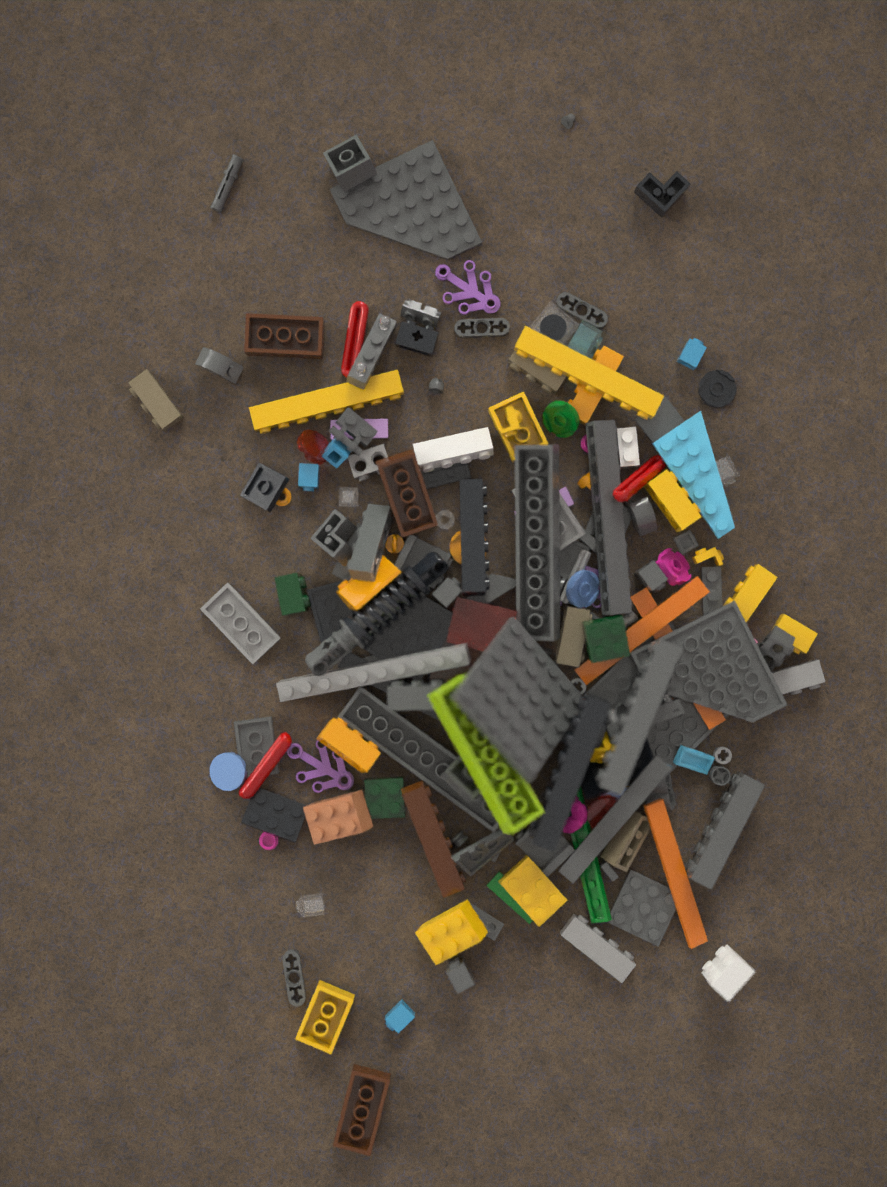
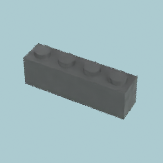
M368 504L367 510L363 512V523L358 528V539L353 544V555L347 564V571H349L352 579L369 582L375 581L394 518L390 506Z

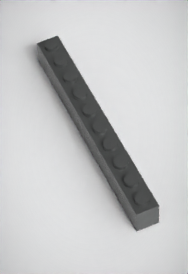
M615 420L592 421L585 423L602 615L632 613L631 583L628 576L629 562L627 560V542L625 540L626 525L623 519L624 504L623 502L616 501L612 495L613 490L621 484V467L618 461L619 447L616 438L617 427Z

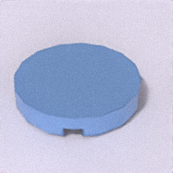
M589 570L576 572L570 578L566 588V597L569 603L577 608L590 606L599 595L598 576Z
M233 752L217 755L210 765L212 782L223 791H232L240 788L247 777L245 761L241 756Z

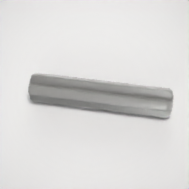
M584 549L580 551L560 596L561 602L569 604L566 597L567 584L576 572L585 569L591 556L589 551Z

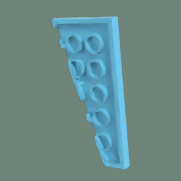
M699 411L652 445L670 471L675 474L681 487L686 489L692 503L699 507L700 514L717 539L734 529L735 526L702 413Z

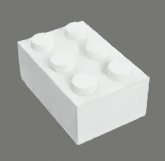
M726 945L725 947L721 946L716 951V957L712 961L709 960L704 964L701 973L709 984L729 1001L755 971L730 946Z

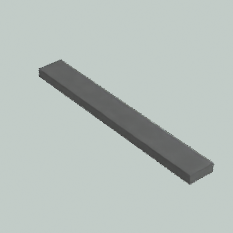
M656 754L559 868L558 872L574 883L672 769V766Z

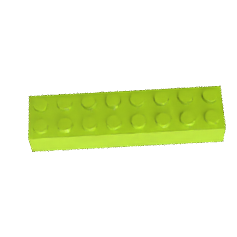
M467 674L458 675L427 696L503 833H515L544 813L530 785L526 783L451 699V695Z

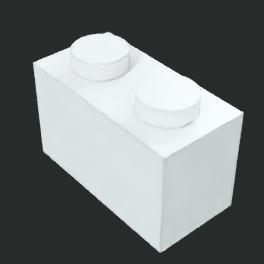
M636 427L617 428L618 461L621 469L638 467L640 463Z

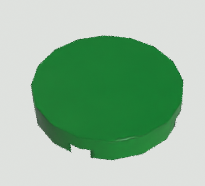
M556 400L551 402L545 408L542 415L543 424L550 433L556 434L555 436L569 437L579 427V414L571 404L565 401Z

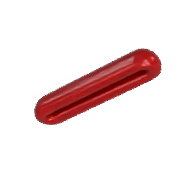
M362 301L355 302L350 309L341 372L346 378L364 344L369 308Z
M655 455L616 487L612 494L615 500L626 502L666 467L661 456Z
M287 732L279 735L239 790L240 797L244 799L252 798L292 744V738Z

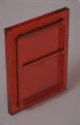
M457 597L446 642L457 645L467 643L469 648L485 651L507 620L513 616L516 618L517 611Z

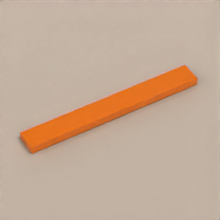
M698 576L626 630L630 652L710 592ZM588 658L579 667L575 668L574 671L587 685L622 658L591 663Z
M647 587L630 597L641 618L657 607ZM667 624L652 636L654 639H658L672 632V629ZM693 703L708 730L726 720L722 712Z
M660 798L643 806L688 947L693 949L708 942L664 801Z

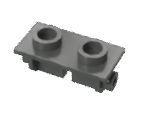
M411 299L409 301L405 300L400 316L410 321L422 323L425 326L437 328L438 319L441 316V312L438 309L426 305L423 311L420 310L422 307L421 303Z
M471 904L488 930L486 936L495 941L504 924Z

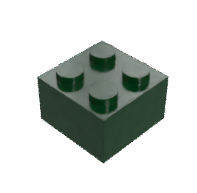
M300 573L274 577L282 616L307 612L311 604L309 596L305 595L304 588H307L305 577L301 576Z
M620 614L582 622L588 657L591 663L630 656L624 618Z
M404 776L365 778V801L371 819L405 817V801L401 792V788H404Z

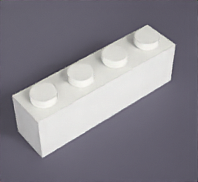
M488 427L413 444L420 471L431 472L434 468L441 466L442 468H448L459 462L466 464L478 458L483 460L494 455Z

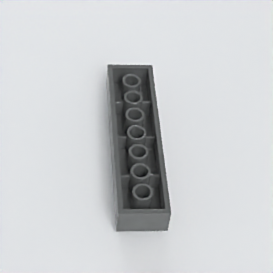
M663 639L651 641L647 650L650 653L648 659L643 660L640 671H642L641 676L635 679L632 686L635 689L632 696H628L625 707H627L625 714L620 715L617 725H620L617 733H613L610 739V743H612L610 751L606 750L602 761L605 762L603 768H599L596 773V784L622 796L681 654L682 647Z

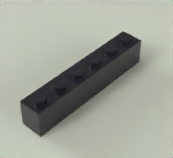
M460 479L462 596H486V590H490L489 578H486L485 571H489V559L485 560V552H488L489 549L488 541L484 540V534H488V522H484V515H487V503L483 504V497H487V485H483V479Z

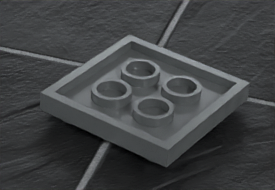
M630 869L610 910L612 920L608 923L659 947L676 910L670 888Z

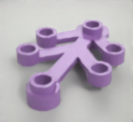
M468 260L464 263V270L467 272L469 284L452 274L447 265L442 264L436 268L435 274L438 280H448L464 291L454 294L451 292L444 293L443 302L450 305L455 301L475 298L480 302L470 305L465 302L459 305V313L467 315L469 312L484 310L486 313L492 314L499 310L500 300L492 293L490 272L483 271L480 274V281L484 285V295L478 291L474 273L475 263ZM472 264L473 268L471 270H468L466 268V265ZM441 269H445L447 273L445 275H441L439 271ZM487 274L489 279L483 280L482 275ZM447 295H450L452 297V300L446 301L445 297ZM490 300L494 302L492 307L487 305V302ZM467 306L468 310L466 312L461 311V307Z
M318 740L316 741V747L319 749L322 762L304 752L300 744H291L287 750L290 758H300L317 768L308 772H298L296 780L299 783H304L308 779L329 775L334 779L326 782H314L312 786L314 792L320 793L324 789L336 786L341 790H348L353 786L354 777L350 772L346 771L344 760L341 757H336L334 752H332L333 758L336 759L338 771L331 768L326 746L323 748L319 747ZM293 747H297L299 749L298 754L292 753ZM304 774L305 780H300L298 775ZM347 777L348 783L343 784L341 778ZM315 784H321L322 789L316 790Z

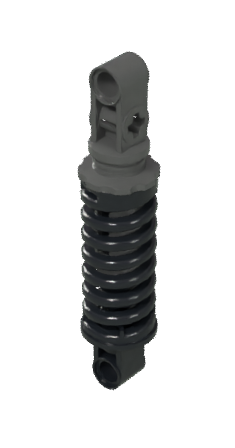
M430 552L413 568L406 564L399 576L393 579L396 586L388 583L385 586L388 593L381 589L377 593L379 597L373 596L369 600L371 604L365 603L361 607L362 611L353 610L355 617L349 614L344 619H341V629L334 631L328 639L324 640L321 645L306 656L305 662L315 676H322L336 663L340 662L343 657L350 654L355 646L364 649L369 643L368 640L374 639L373 631L376 634H380L382 632L381 625L384 627L390 625L389 618L393 621L397 620V611L400 614L405 613L402 603L412 607L413 601L410 598L411 596L419 601L421 596L424 597L430 593L428 586L447 571V562L437 552Z

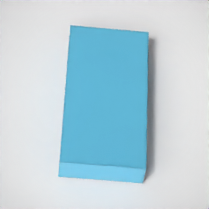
M680 745L673 763L707 775L715 757Z

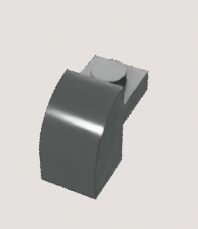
M205 347L202 348L195 365L234 384H236L244 368L227 356Z
M639 490L624 503L631 513L632 524L638 535L643 536L656 531L657 522L648 497H644L641 490Z

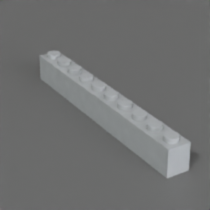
M463 643L328 670L322 676L308 674L283 679L277 682L276 685L280 702L465 666L470 664L471 659L468 645Z

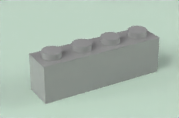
M816 659L771 672L782 695L789 692L791 695L798 694L806 687H809V690L821 687V683L825 682L820 661Z
M573 914L561 929V936L623 983L636 966L633 960L635 957L626 950L623 953L618 949L619 945L613 939L607 940L604 938V933L596 926L594 928L588 925L589 921L585 917Z

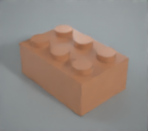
M362 790L313 802L303 807L314 844L363 833L373 827Z

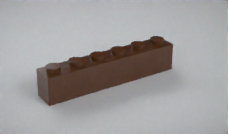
M422 780L401 788L403 799L443 898L465 890L463 884L466 882L463 871H458V864L451 857L453 855L450 849L453 846L450 838H445L443 831H446L443 820H438L436 814H439L436 803H431L429 798L432 796L429 785L425 786Z

